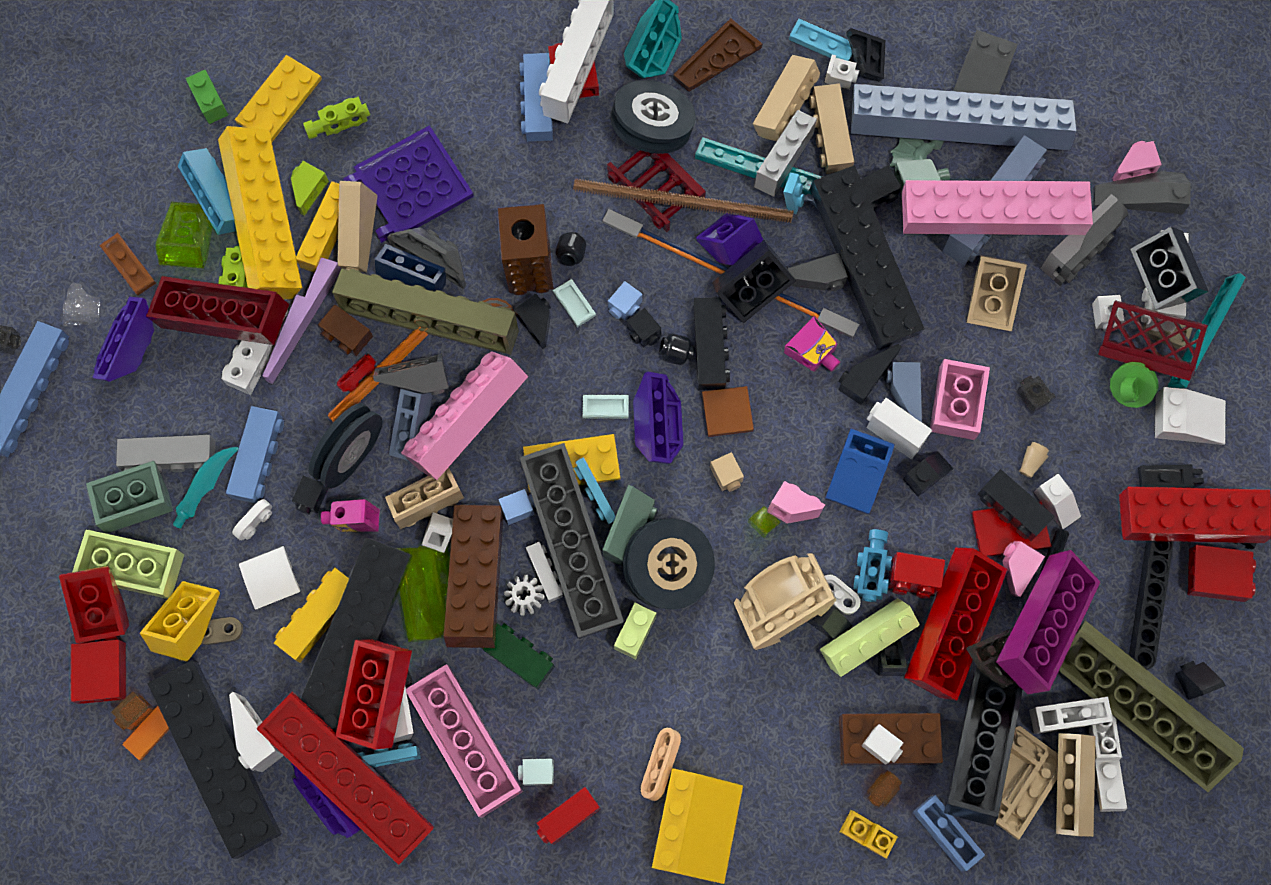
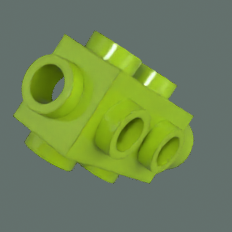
M358 96L356 98H348L336 105L324 107L322 110L317 111L320 117L319 120L314 122L310 120L303 124L309 139L318 137L317 134L326 132L328 136L353 126H359L368 121L367 117L370 116L366 103L361 104ZM354 117H359L357 121H352ZM334 124H338V125H339V126H338L337 128H335V129L331 128L332 125H334Z
M240 246L226 248V254L222 257L223 275L219 277V284L248 288Z

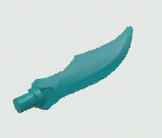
M238 447L227 448L217 452L200 467L184 499L176 506L177 517L173 523L175 527L181 529L185 520L195 515L201 498L214 488L223 467L232 455L239 450Z

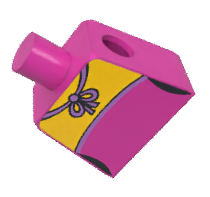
M815 316L785 345L784 353L813 372L821 364L833 372L840 364V361L832 355L837 347L836 341Z
M365 499L332 502L331 510L321 512L322 524H331V526L341 532H378L380 509Z

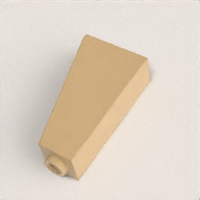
M340 181L338 266L345 270L355 269L360 272H367L378 195L362 182Z

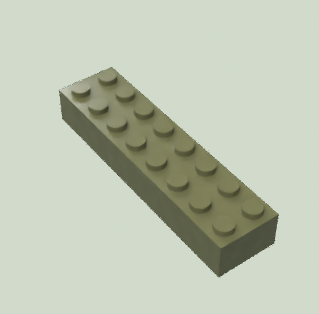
M341 269L332 291L339 308L348 314L411 330L421 327L420 331L425 330L430 335L509 355L512 354L519 333L515 312L507 307L497 308L483 301L477 303L469 301V299L463 296L453 297L443 291L436 290L433 292L419 285L409 286L399 280L389 281L375 274H371V276L365 275L355 269Z
M1086 620L1080 625L1059 669L1062 674L1093 699L1108 697L1111 713L1207 792L1242 761L1244 748Z

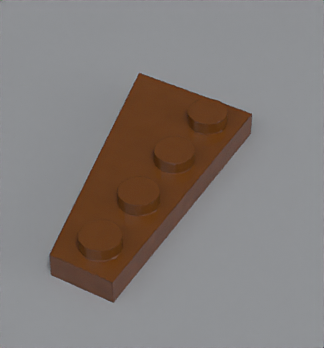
M730 18L673 74V79L690 92L760 50L763 44Z

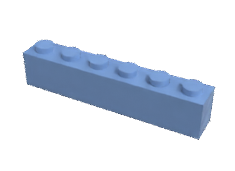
M37 321L0 393V455L8 458L10 453L16 450L18 445L17 439L20 433L26 430L28 426L27 419L30 413L36 410L41 392L45 391L48 387V378L51 372L55 371L58 367V358L61 352L65 351L68 347L69 336L61 329Z

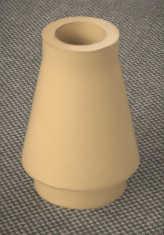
M1032 442L1030 446H1027L1019 472L1032 478L1034 473L1048 458L1049 450L1038 443Z

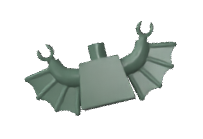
M899 138L898 146L891 150L893 160L890 167H895L894 175L901 185V194L906 180H950L948 168L936 170L933 161L927 159V155L933 149L939 150L944 141L930 140L929 143H925L923 139Z

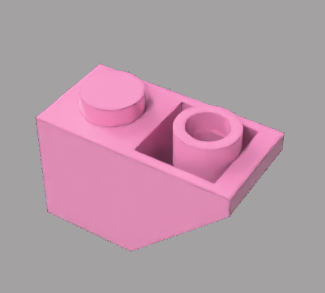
M784 481L767 512L788 524L818 518L825 504L821 503L817 497L804 493L798 486Z

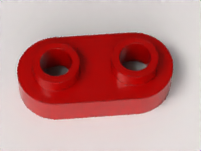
M370 354L363 356L338 380L337 386L343 392H352L359 386V381L364 376L370 375L375 370L376 360Z

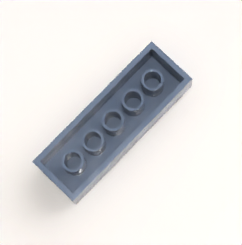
M1024 135L991 181L1034 180L1046 161L1043 156L1047 149ZM950 234L942 252L965 266L968 261L973 263L980 253V249L983 245L987 244L992 234Z

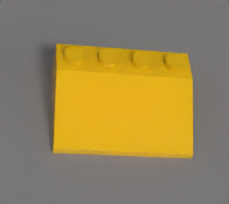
M672 768L652 868L724 884L743 785Z

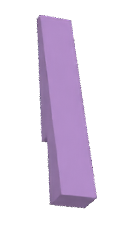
M321 257L305 297L296 295L263 373V377L268 383L273 384L339 276L341 268L338 266V262Z

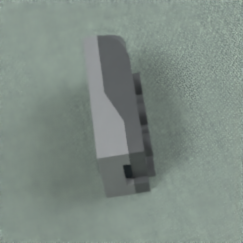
M1111 194L1092 212L1093 225L1087 234L1068 235L1049 254L1040 269L1059 286L1065 281L1068 284L1071 283L1078 275V272L1082 268L1085 269L1093 261L1096 254L1099 255L1114 238L1112 233L1128 216L1126 207Z

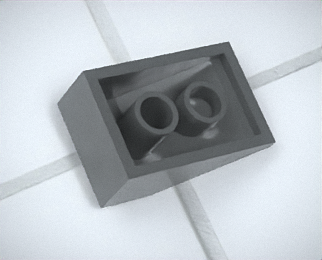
M976 30L953 91L999 94L1018 44Z
M442 354L375 368L373 375L375 382L422 393L431 392V395L441 394L445 392L444 389L448 388V377Z

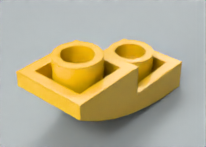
M850 810L839 831L886 859L898 836L885 828L869 821Z

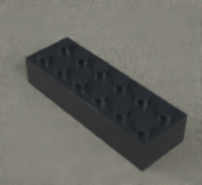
M980 668L975 669L947 795L945 814L994 827L998 819L1023 691L1010 676Z

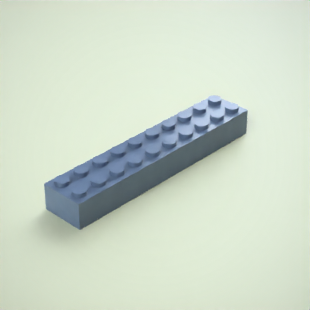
M854 84L851 100V134L1017 146L1025 135L1045 149L1070 150L1076 134L1073 100Z

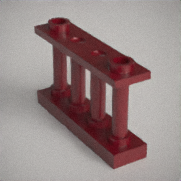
M639 150L618 169L611 162L607 164V176L613 184L618 183L620 186L625 185V187L630 186L631 188L636 187V189H640L660 171H665L669 175V180L657 189L658 192L663 191L667 193L673 187L680 186L684 190L685 195H691V197L692 195L694 197L699 196V198L706 197V191L668 153L656 154ZM650 156L655 161V165L631 183L624 174L644 157ZM638 198L635 200L652 217L653 224L658 229L663 228L666 232L670 230V221L668 219L682 208V205L679 207V204L678 206L675 204L674 206L673 203L672 206L661 213L653 205L655 201L652 203V200L650 202L649 200L646 202V199L645 202L644 199L642 201L641 199L638 201Z

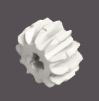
M524 575L523 582H520L517 576L515 577L516 585L510 582L507 584L512 591L504 592L506 597H510L505 603L507 606L513 605L511 608L513 613L517 612L520 607L521 616L525 615V609L527 608L530 614H534L532 606L534 605L540 609L541 604L537 600H544L545 598L543 594L539 593L543 590L542 585L536 586V578L529 582L528 575ZM523 590H527L528 595L530 594V596H526L525 600L518 596L523 594Z

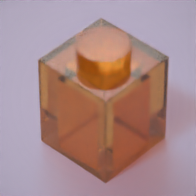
M132 691L111 713L116 717L114 722L121 729L134 731L150 715L154 708L140 693Z

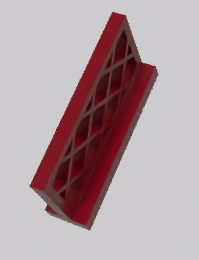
M1115 300L1103 344L1100 346L1098 355L1125 363H1143L1149 370L1190 381L1195 374L1196 364L1208 325ZM1118 308L1126 309L1132 318L1121 323L1116 315ZM1142 315H1148L1154 324L1143 329L1137 318ZM1134 321L1140 332L1129 337L1123 326ZM1166 321L1173 322L1177 328V331L1168 336L1160 325ZM1157 327L1163 338L1152 343L1146 332ZM1190 327L1200 329L1199 338L1192 342L1189 341L1184 333V330ZM1118 328L1125 337V340L1119 343L1110 340L1112 331ZM1180 333L1186 345L1175 350L1169 338ZM1141 334L1148 344L1143 349L1136 348L1132 342V339ZM1165 341L1171 352L1161 355L1154 346ZM1188 347L1193 354L1191 363L1181 360L1177 352Z

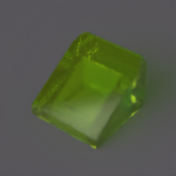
M765 506L748 519V523L763 538L781 523L775 516L767 512L768 509Z

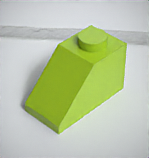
M302 161L299 166L295 167L291 177L296 205L302 215H306L329 182L325 172L305 161Z

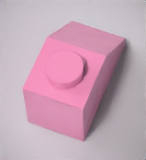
M1139 141L1133 144L1114 174L1113 181L1157 172L1162 164L1154 141L1146 143L1145 141Z
M1014 541V543H1010L1003 553L1005 557L1002 562L1003 566L1008 569L1006 578L1010 594L1021 597L1045 556L1021 541Z

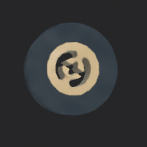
M658 519L643 525L628 541L623 556L624 577L632 593L645 604L662 609H681L695 603L709 588L715 570L713 549L705 534L695 525L680 519ZM666 547H672L679 553V555L667 553L658 556L660 551ZM671 561L672 565L667 567L666 562ZM658 572L661 574H679L673 580L666 581L660 577Z

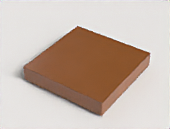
M747 386L702 392L708 437L754 431Z

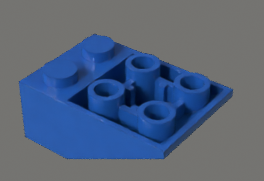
M850 429L825 499L869 514L895 444Z

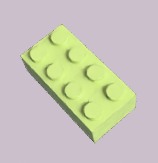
M86 530L73 572L109 566L119 589L168 599L174 591L184 554L174 548Z

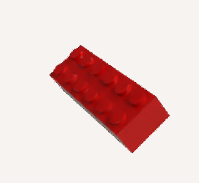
M1127 487L1119 494L1123 540L1265 543L1271 539L1270 490Z
M955 548L942 581V588L937 593L905 674V679L939 698L958 700L1008 570L1007 568L974 548Z

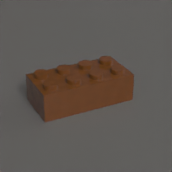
M940 713L842 714L839 716L841 765H939L943 763ZM879 724L903 742L900 747L903 752L894 763L890 761L884 764L862 747L870 733Z

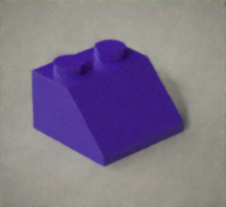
M726 213L698 235L696 240L719 263L732 266L762 242L763 238L754 218Z

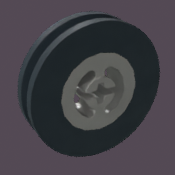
M639 80L624 85L617 92L610 119L614 131L630 146L649 153L664 154L677 151L685 146L691 136L696 114L689 99L674 87L657 81Z
M358 403L348 408L333 422L316 446L309 463V475L316 480H321V483L329 489L345 482L375 445L381 432L382 417L376 412H371L370 408L363 403Z

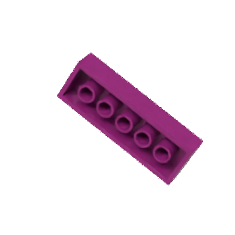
M1072 550L1049 556L997 660V663L1027 694L1050 691L1100 584L1098 578Z

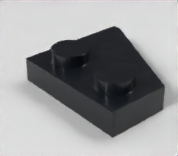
M850 28L846 31V36L861 76L880 82L884 79L886 40Z

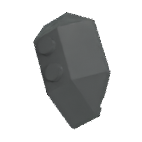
M421 227L389 234L387 238L392 247L444 267L446 279L463 289L465 288L466 282L458 247L448 240L445 242L434 231H426Z

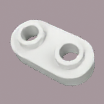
M265 499L258 501L237 523L232 534L239 540L250 539L256 532L255 527L261 521L265 522L271 516L272 505Z
M826 575L825 578L828 584L833 586L832 592L836 598L833 606L844 615L854 614L860 607L858 594L836 576ZM849 599L852 602V606H844L843 601Z

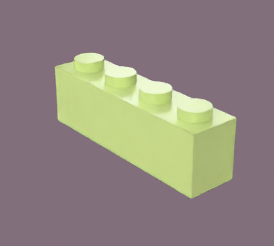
M897 598L820 648V651L829 667L842 677L920 624L910 605Z

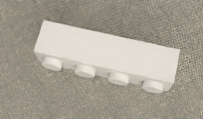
M537 542L526 547L549 603L563 597L562 586L556 582L558 577L556 572H552L550 568L553 565L550 558L545 556L547 551L544 545Z

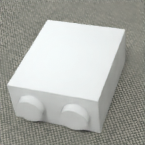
M887 398L882 403L877 402L867 418L870 421L867 426L870 431L884 441L895 444L894 448L911 460L932 431Z

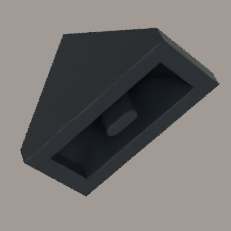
M901 639L896 640L877 653L878 676H903L907 672L908 668Z

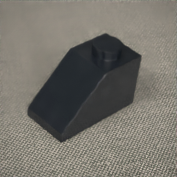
M535 293L514 310L516 317L540 347L544 349L547 345L551 319L549 309H551V306L544 297L540 299Z
M938 451L910 470L903 480L919 497L952 471L953 468Z
M833 605L822 616L816 615L807 621L831 640L836 639L853 626Z
M1194 661L1180 666L1182 671L1175 673L1188 700L1226 686L1224 681L1205 662L1196 665Z

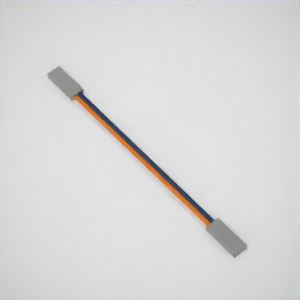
M608 209L602 220V223L634 238L642 237L719 274L729 269L645 230L643 224ZM781 293L775 298L810 316H815L821 324L853 338L859 324L825 308L818 310L786 294Z

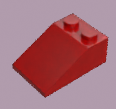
M109 566L59 575L76 643L119 636L126 633L129 627V620L125 604Z

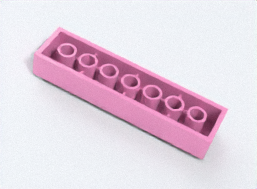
M906 180L902 190L903 234L1086 235L1093 225L1090 182Z

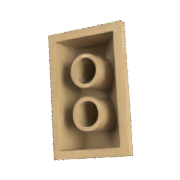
M448 467L438 480L427 476L385 498L395 522L402 529L414 525L417 521L427 516H432L433 512L437 513L447 506L457 504L464 497Z

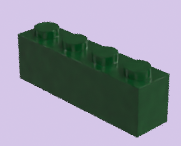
M497 623L495 648L481 649L538 690L555 667L551 662L553 658L544 651H541L540 654L532 649L534 644L526 638L518 639L513 635L515 631L505 623L502 626Z

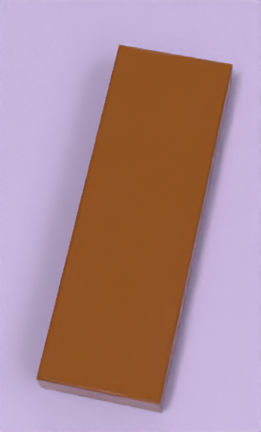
M118 233L99 245L137 296L156 284Z

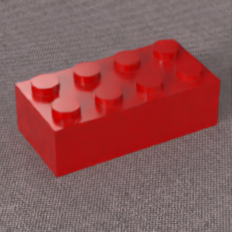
M355 640L335 737L375 750L393 747L412 650L376 640Z

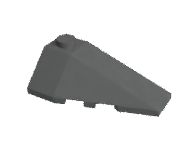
M1166 171L1098 184L1094 187V206L1098 207L1112 194L1126 209L1183 214L1190 205L1191 184L1184 173Z

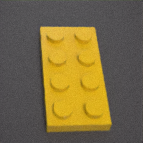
M286 55L235 118L236 123L245 128L269 129L271 142H273L322 80L321 76Z
M614 434L523 447L525 456L565 443L573 470L577 466L575 461L584 457L597 483L621 480ZM574 470L578 485H587L585 479L580 480Z

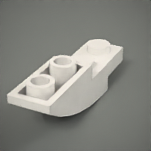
M1113 714L1112 722L1089 725V736H1096L1094 790H1097L1100 812L1125 811L1127 809L1119 761L1122 755L1116 718Z

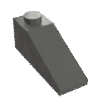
M839 253L788 268L796 279V282L791 285L795 287L837 291L844 287L848 278Z

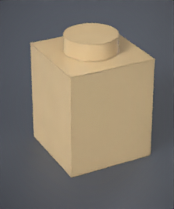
M732 452L711 461L710 468L722 491L728 489L730 492L741 486L740 483L743 482L744 476Z

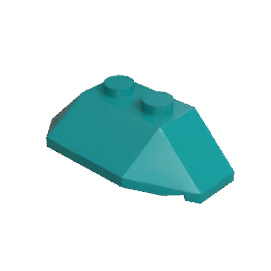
M654 1L640 18L624 52L626 67L641 78L665 74L682 39L678 17L679 8L672 1Z

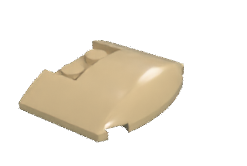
M812 553L808 554L809 557L798 558L795 555L772 564L755 576L744 587L747 591L743 595L741 602L736 598L734 605L755 650L781 642L779 638L816 615L822 616L835 603L836 598Z
M1021 726L1015 728L999 816L996 821L998 826L1017 840L1023 835L1058 777V753Z

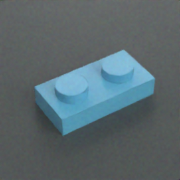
M790 172L783 192L787 209L791 210V212L793 210V214H797L798 208L804 204L805 194L802 193L803 184L800 182L799 174Z

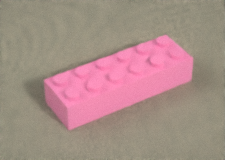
M492 351L486 354L481 359L480 365L466 376L463 384L452 391L446 403L440 405L436 409L435 415L421 426L420 432L405 444L401 454L419 471L438 480L528 376L511 358Z
M447 664L406 689L407 695L478 817L486 816L523 792L463 688Z

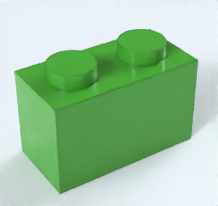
M206 70L185 78L209 124L228 116Z

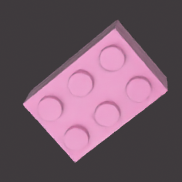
M947 359L943 360L938 372L930 423L931 432L971 440L977 438L981 430L990 367Z

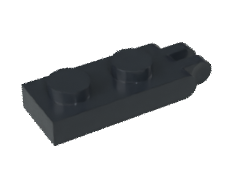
M1192 464L1142 465L1138 467L1140 487L1195 488V484L1204 483V478H1194V475H1202L1203 470L1193 469Z

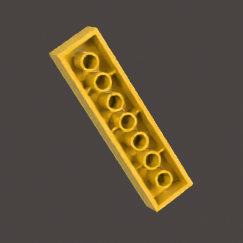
M227 126L219 137L218 142L247 286L252 289L274 291L283 299H292L302 289L297 260L295 259L296 255L269 129Z

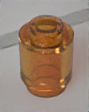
M886 770L884 774L881 773L866 791L869 794L867 799L877 808L880 806L886 807L899 792V786L902 782L893 773Z

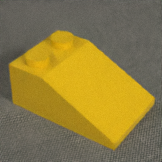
M182 581L140 632L151 652L188 661L203 641L220 595L219 590Z

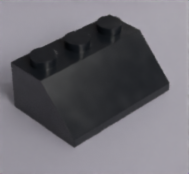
M1169 227L1130 249L1155 310L1187 303L1209 292L1182 230Z
M763 240L716 278L712 284L717 295L745 323L795 283L796 279L774 250Z

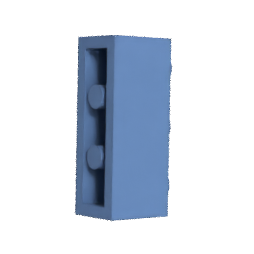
M936 795L930 796L912 813L960 871L969 870L985 854L952 815L944 813L945 806Z

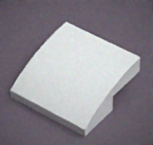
M284 546L239 563L255 610L300 592Z

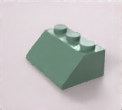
M155 461L86 483L96 526L106 534L173 511L168 489Z
M628 485L603 548L604 559L623 566L625 548L632 535L640 527L647 524L649 520L653 521L657 513V508L654 507L655 500L633 486Z

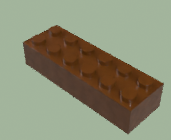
M454 505L444 625V640L447 647L495 648L503 532L501 506Z

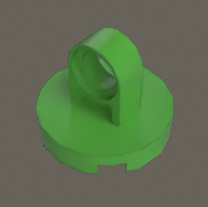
M1129 362L1121 365L1114 372L1110 379V389L1112 395L1119 403L1127 407L1138 408L1147 405L1153 400L1158 391V379L1153 370L1150 371L1145 367V364Z

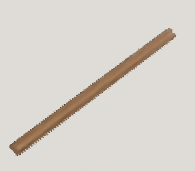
M575 179L573 187L575 192L576 190L578 192L583 190L584 193L586 190V193L589 191V194L590 192L591 194L593 192L596 194L597 192V195L598 193L600 195L605 193V196L611 194V197L616 195L617 198L619 195V198L624 196V199L627 196V199L630 197V200L633 197V200L638 198V201L644 199L645 202L646 199V202L652 200V203L657 201V204L660 201V204L666 202V205L671 203V206L674 203V206L675 204L676 206L679 204V207L681 205L686 207L687 205V208L693 206V209L698 207V210L701 207V210L706 208V211L712 209L713 212V209H715L714 212L720 210V213L721 211L723 213L728 211V214L733 212V215L736 212V215L738 213L739 215L742 213L741 216L747 214V217L748 215L750 217L755 215V218L760 216V219L762 216L763 219L769 217L768 220L774 218V221L777 218L776 221L782 219V222L787 220V223L789 220L791 223L794 213L793 210L791 212L788 209L767 208L761 205L759 207L753 204L745 205V203H732L731 201L726 202V200L721 201L720 199L718 201V199L699 198V196L694 197L693 195L691 197V195H677V193H664L663 191L658 192V190L653 191L652 189L651 191L644 188L636 189V187H625V185L617 186V184L611 185V183L609 185L608 183L603 184V182L598 183L597 181L595 183V181L589 182V180L584 181L583 179Z

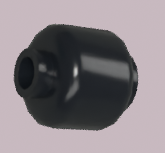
M576 232L562 234L558 240L555 252L556 257L562 264L567 266L579 264L584 258L587 246L585 239Z
M674 333L663 337L659 347V354L662 355V359L665 362L676 365H683L687 359L691 360L694 352V347L691 346L688 337Z

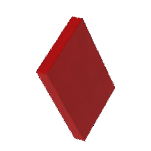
M994 508L972 511L979 552L987 557L1003 555L1006 547L1010 543H1014V541H1021L1034 550L1051 547L1047 525L1030 541L1029 539L1022 538L1011 523L1004 522Z

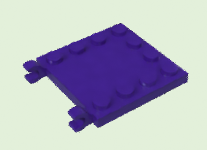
M430 125L354 166L355 173L343 179L344 181L362 182L378 195L376 205L388 223L375 230L381 243L388 240L389 234L419 228L474 197L472 190Z

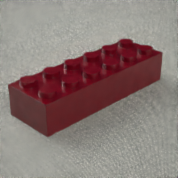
M162 276L146 317L163 329L275 345L289 304L274 291Z

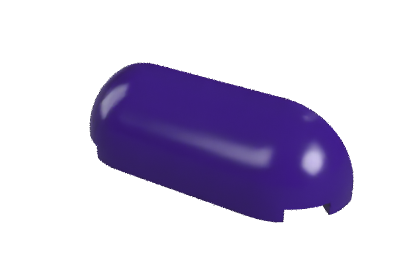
M294 766L296 777L293 778L295 786L326 828L332 834L336 835L338 833L346 836V838L356 834L361 828Z

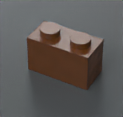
M334 305L318 324L322 331L320 335L330 343L333 340L339 344L338 348L346 355L352 353L357 357L373 337L369 328L337 305Z

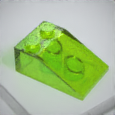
M171 202L155 244L159 265L192 268L205 267L213 226L200 204Z

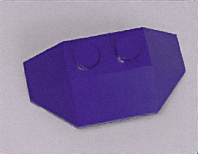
M129 297L126 305L114 319L96 359L95 372L93 374L95 380L110 382L135 372L142 363V357L147 346L151 343V337L154 333L153 323L146 317L149 310L146 299Z
M653 372L644 373L633 400L635 445L649 462L670 464L684 446L681 401L674 388L668 382L667 375Z

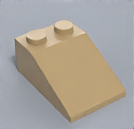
M980 255L967 323L1012 331L1027 265L1022 262Z

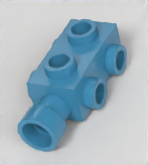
M872 529L869 531L868 538L870 548L864 547L863 553L859 552L857 566L861 567L860 576L855 575L854 589H857L858 596L867 602H876V599L882 600L883 593H888L889 580L885 579L886 570L891 571L892 557L889 556L888 550H884V544L888 540V532ZM876 560L880 565L876 568L872 567V561ZM874 583L876 584V589L869 590L867 588L868 585Z

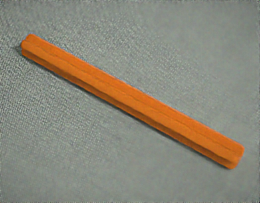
M421 327L414 330L376 368L400 363L428 335L425 330L420 331ZM374 371L362 380L359 386L350 392L328 414L331 421L334 422L348 408L358 404L380 383L374 381Z

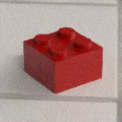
M897 552L892 558L891 571H889L888 589H893L892 592L895 594L906 595L907 592L916 593V597L929 599L930 596H934L942 588L945 560Z

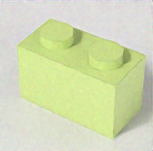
M634 603L614 644V649L636 660L656 619V612Z

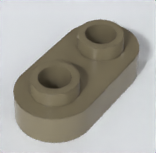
M233 617L210 620L207 627L209 628V634L204 636L201 644L212 645L236 641L243 633V625L238 619ZM229 625H233L232 632L227 633L226 628Z

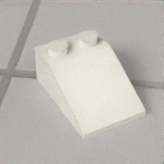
M1163 387L1156 394L1155 438L1225 445V400L1188 389Z
M232 692L229 696L236 747L241 754L238 758L246 769L250 768L252 771L263 772L284 755L256 729L262 723V720L247 699Z

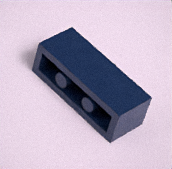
M387 244L383 246L374 259L376 275L385 280H399L405 285H419L433 292L436 290L442 291L446 285V270L444 267Z

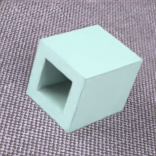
M523 759V765L518 766L519 780H523L524 786L554 785L553 759Z

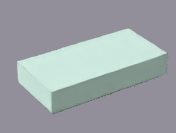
M572 279L553 290V293L577 327L596 316V313Z
M583 395V418L628 419L629 395Z

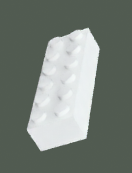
M578 0L579 6L577 9L574 8L572 12L570 27H566L564 30L562 46L558 45L556 49V60L548 68L546 83L543 82L540 86V106L543 108L544 116L565 123L569 122L613 18V0Z

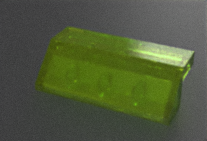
M423 545L418 548H397L413 555L400 588L408 642L443 638L450 564L448 547H446L444 553Z

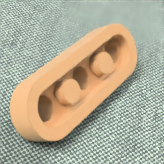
M664 728L657 736L641 784V794L644 798L657 801L664 794L681 742V736L676 730Z

